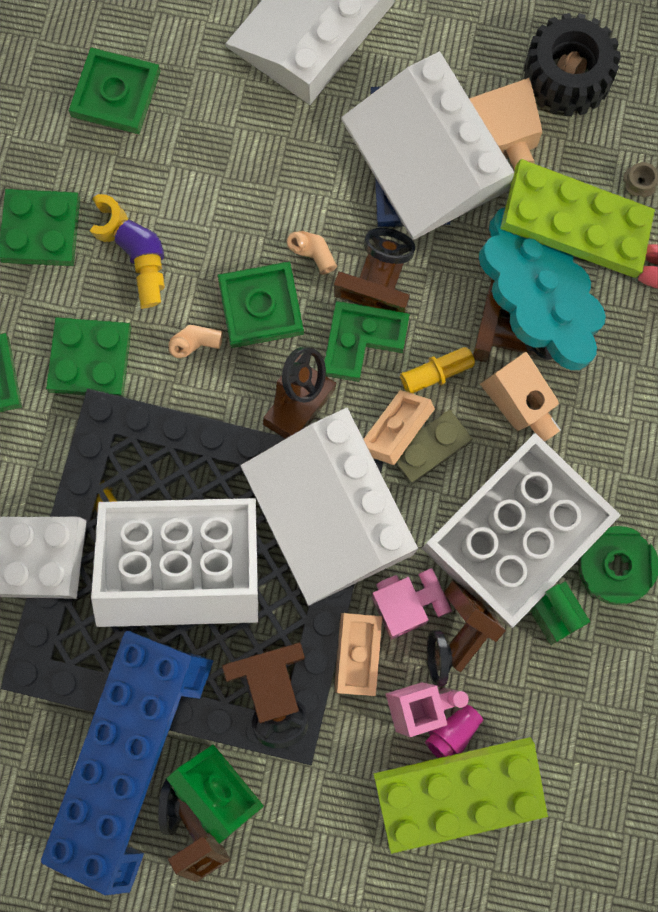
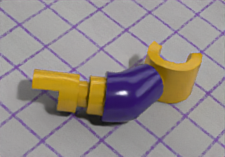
M97 194L92 199L97 208L102 213H112L110 221L104 226L93 225L90 232L100 241H115L129 255L130 262L135 265L136 273L140 274L136 279L141 309L161 303L160 291L165 288L163 274L158 272L162 269L161 260L165 258L159 237L155 232L132 220H128L127 214L113 197L106 194Z

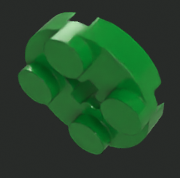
M625 526L609 527L579 558V575L590 596L611 605H627L646 595L650 588L653 587L658 578V555L652 544H648L646 539L640 536L641 533ZM615 555L621 556V562L628 563V570L622 571L621 576L615 575L614 570L609 569L608 563L614 561Z

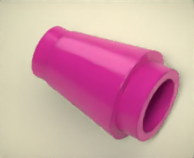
M467 704L446 719L447 726L429 731L430 737L425 741V744L437 758L463 753L479 725L483 722L481 715L470 705Z

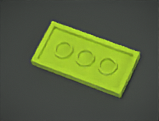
M520 159L514 169V176L500 229L527 239H535L540 244L637 278L643 273L655 209Z
M531 737L373 773L391 854L548 817L535 743Z

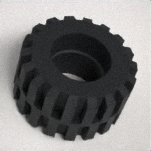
M570 13L562 14L561 20H558L556 17L549 19L547 26L542 24L537 29L536 36H533L524 65L525 74L523 79H530L534 97H538L537 105L542 109L547 105L551 107L550 113L557 115L558 110L564 111V116L572 117L574 111H578L579 115H583L588 112L589 107L594 110L600 105L601 100H605L617 74L621 55L620 51H617L619 45L617 39L610 38L612 31L607 26L601 28L599 26L600 20L594 17L592 21L585 19V14L578 13L577 18H572ZM577 51L580 57L587 60L588 72L582 74L567 73L561 70L554 60L562 57L564 54L568 55L571 52Z

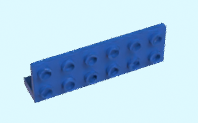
M131 631L124 633L42 855L41 863L105 896L131 892L144 853L132 847H127L181 696L201 698L214 660L201 655L179 651Z

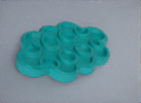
M505 207L499 209L489 224L491 238L481 248L478 257L481 268L489 277L495 280L492 287L495 301L504 310L511 313L510 325L512 331L523 343L532 347H546L555 362L566 369L581 370L587 367L597 355L594 335L603 327L606 318L603 306L589 293L591 289L589 275L585 269L573 262V255L540 244L535 239H527L500 229Z

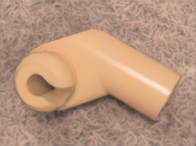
M305 231L293 232L288 236V248L298 255L314 259L320 274H328L337 268V264L322 236Z
M188 325L170 339L169 352L175 358H184L200 346L220 349L223 331Z

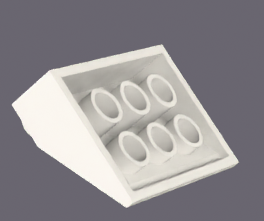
M262 0L225 44L232 52L311 105L386 14L395 0Z
M440 51L407 67L342 116L343 124L412 240L509 191L514 171Z
M348 408L310 424L241 465L242 471L308 606L413 556L418 550Z
M534 433L421 549L452 579L509 627L513 628L546 594L545 591L552 588L621 515Z
M256 498L98 502L91 596L96 627L258 622Z

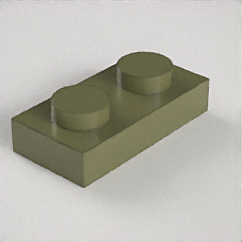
M449 409L416 434L395 465L408 483L413 485L469 445L473 438Z

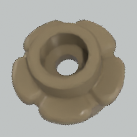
M640 162L632 168H628L623 176V181L626 182V191L632 196L641 195L643 198L653 195L656 191L655 187L658 186V172L656 168L646 162ZM638 179H643L644 183L640 184Z

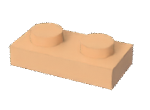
M402 390L397 393L363 439L374 459L395 465L435 410L431 399Z
M340 614L334 685L335 693L376 696L382 616Z

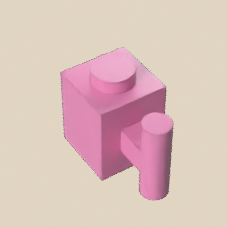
M433 568L418 574L424 589L417 592L409 577L399 580L398 576L395 575L376 584L378 591L372 593V600L379 615L382 616V622L390 640L426 625L429 620L423 607L432 604L438 618L452 612Z
M423 682L386 693L395 731L408 737L447 726L444 710L453 707H465L469 700L468 695L463 691L450 688H442L438 691L436 685Z

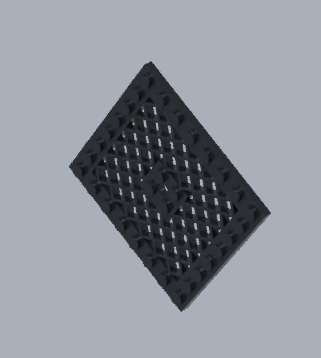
M87 389L50 517H80L86 520L84 551L88 533L93 541L96 542V532L94 529L97 527V518L93 519L98 494L103 502H109L104 491L111 489L121 482H124L132 496L126 501H143L158 491H161L165 500H173L165 487L182 477L185 478L193 493L181 500H205L203 498L204 495L220 486L228 499L253 498L255 495L252 489L235 498L226 482L243 473L242 464L285 440V438L255 429ZM116 437L125 439L113 446ZM139 443L162 449L147 457ZM134 446L142 461L123 471L115 455ZM176 452L199 458L184 466ZM171 455L179 470L161 480L152 464ZM110 459L118 475L103 483ZM374 459L381 473L384 462ZM213 461L236 466V468L221 475ZM208 464L216 479L198 489L189 473ZM147 468L155 484L137 494L128 478ZM264 514L256 518V527L267 521ZM256 532L257 557L263 555L272 570L270 574L257 581L258 602L263 608L262 611L258 612V620L267 616L277 632L276 635L259 644L249 628L253 623H239V625L220 635L215 624H208L215 639L196 649L187 631L199 624L176 625L178 629L158 640L150 625L144 626L152 640L164 645L182 635L192 652L191 654L202 655L220 644L231 663L256 654H262L265 648L280 639L285 647L292 645L287 635L304 625L300 643L305 659L295 663L291 678L295 699L304 705L309 718L308 730L301 740L285 748H270L261 744L256 739L252 729V718L256 710L230 704V702L247 692L252 698L247 678L240 679L244 687L225 698L215 682L216 678L224 674L223 667L212 674L209 673L206 684H211L220 701L205 697L198 699L181 696L169 731L312 766L337 661L340 614L348 613L355 584L310 605L306 615L297 600V597L302 594L300 588L292 592L282 575L290 570L288 564L286 563L278 568L268 552L278 546L276 539L264 545ZM95 550L81 559L80 574L87 586L77 592V599L26 598L0 689L87 711H96L111 670L100 651L118 640L121 643L126 631L133 632L142 626H127L122 630L118 626H112L111 628L115 634L99 644H95L86 628L95 623L94 614L82 621L73 606V603L92 593L93 582L83 566L94 560ZM277 578L287 596L268 606L259 588ZM291 601L301 619L283 630L273 611ZM68 608L76 625L60 634ZM244 630L254 648L235 659L225 640ZM81 631L90 649L71 659L62 642ZM56 647L65 663L53 660ZM95 655L104 672L76 665ZM300 710L299 712L292 713V715L304 721V716ZM258 720L257 730L259 733H261L267 721L259 723ZM290 727L284 732H273L267 738L283 740L293 736L300 728Z

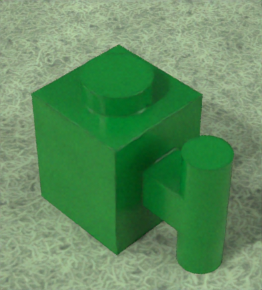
M566 581L554 585L545 591L546 594L530 610L550 645L590 623L589 618Z

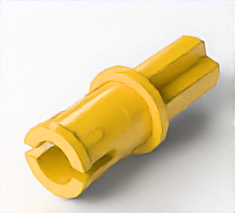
M462 347L437 359L434 356L430 357L428 363L400 373V379L405 391L414 394L436 383L440 385L445 384V379L472 368L475 365V360L470 349Z

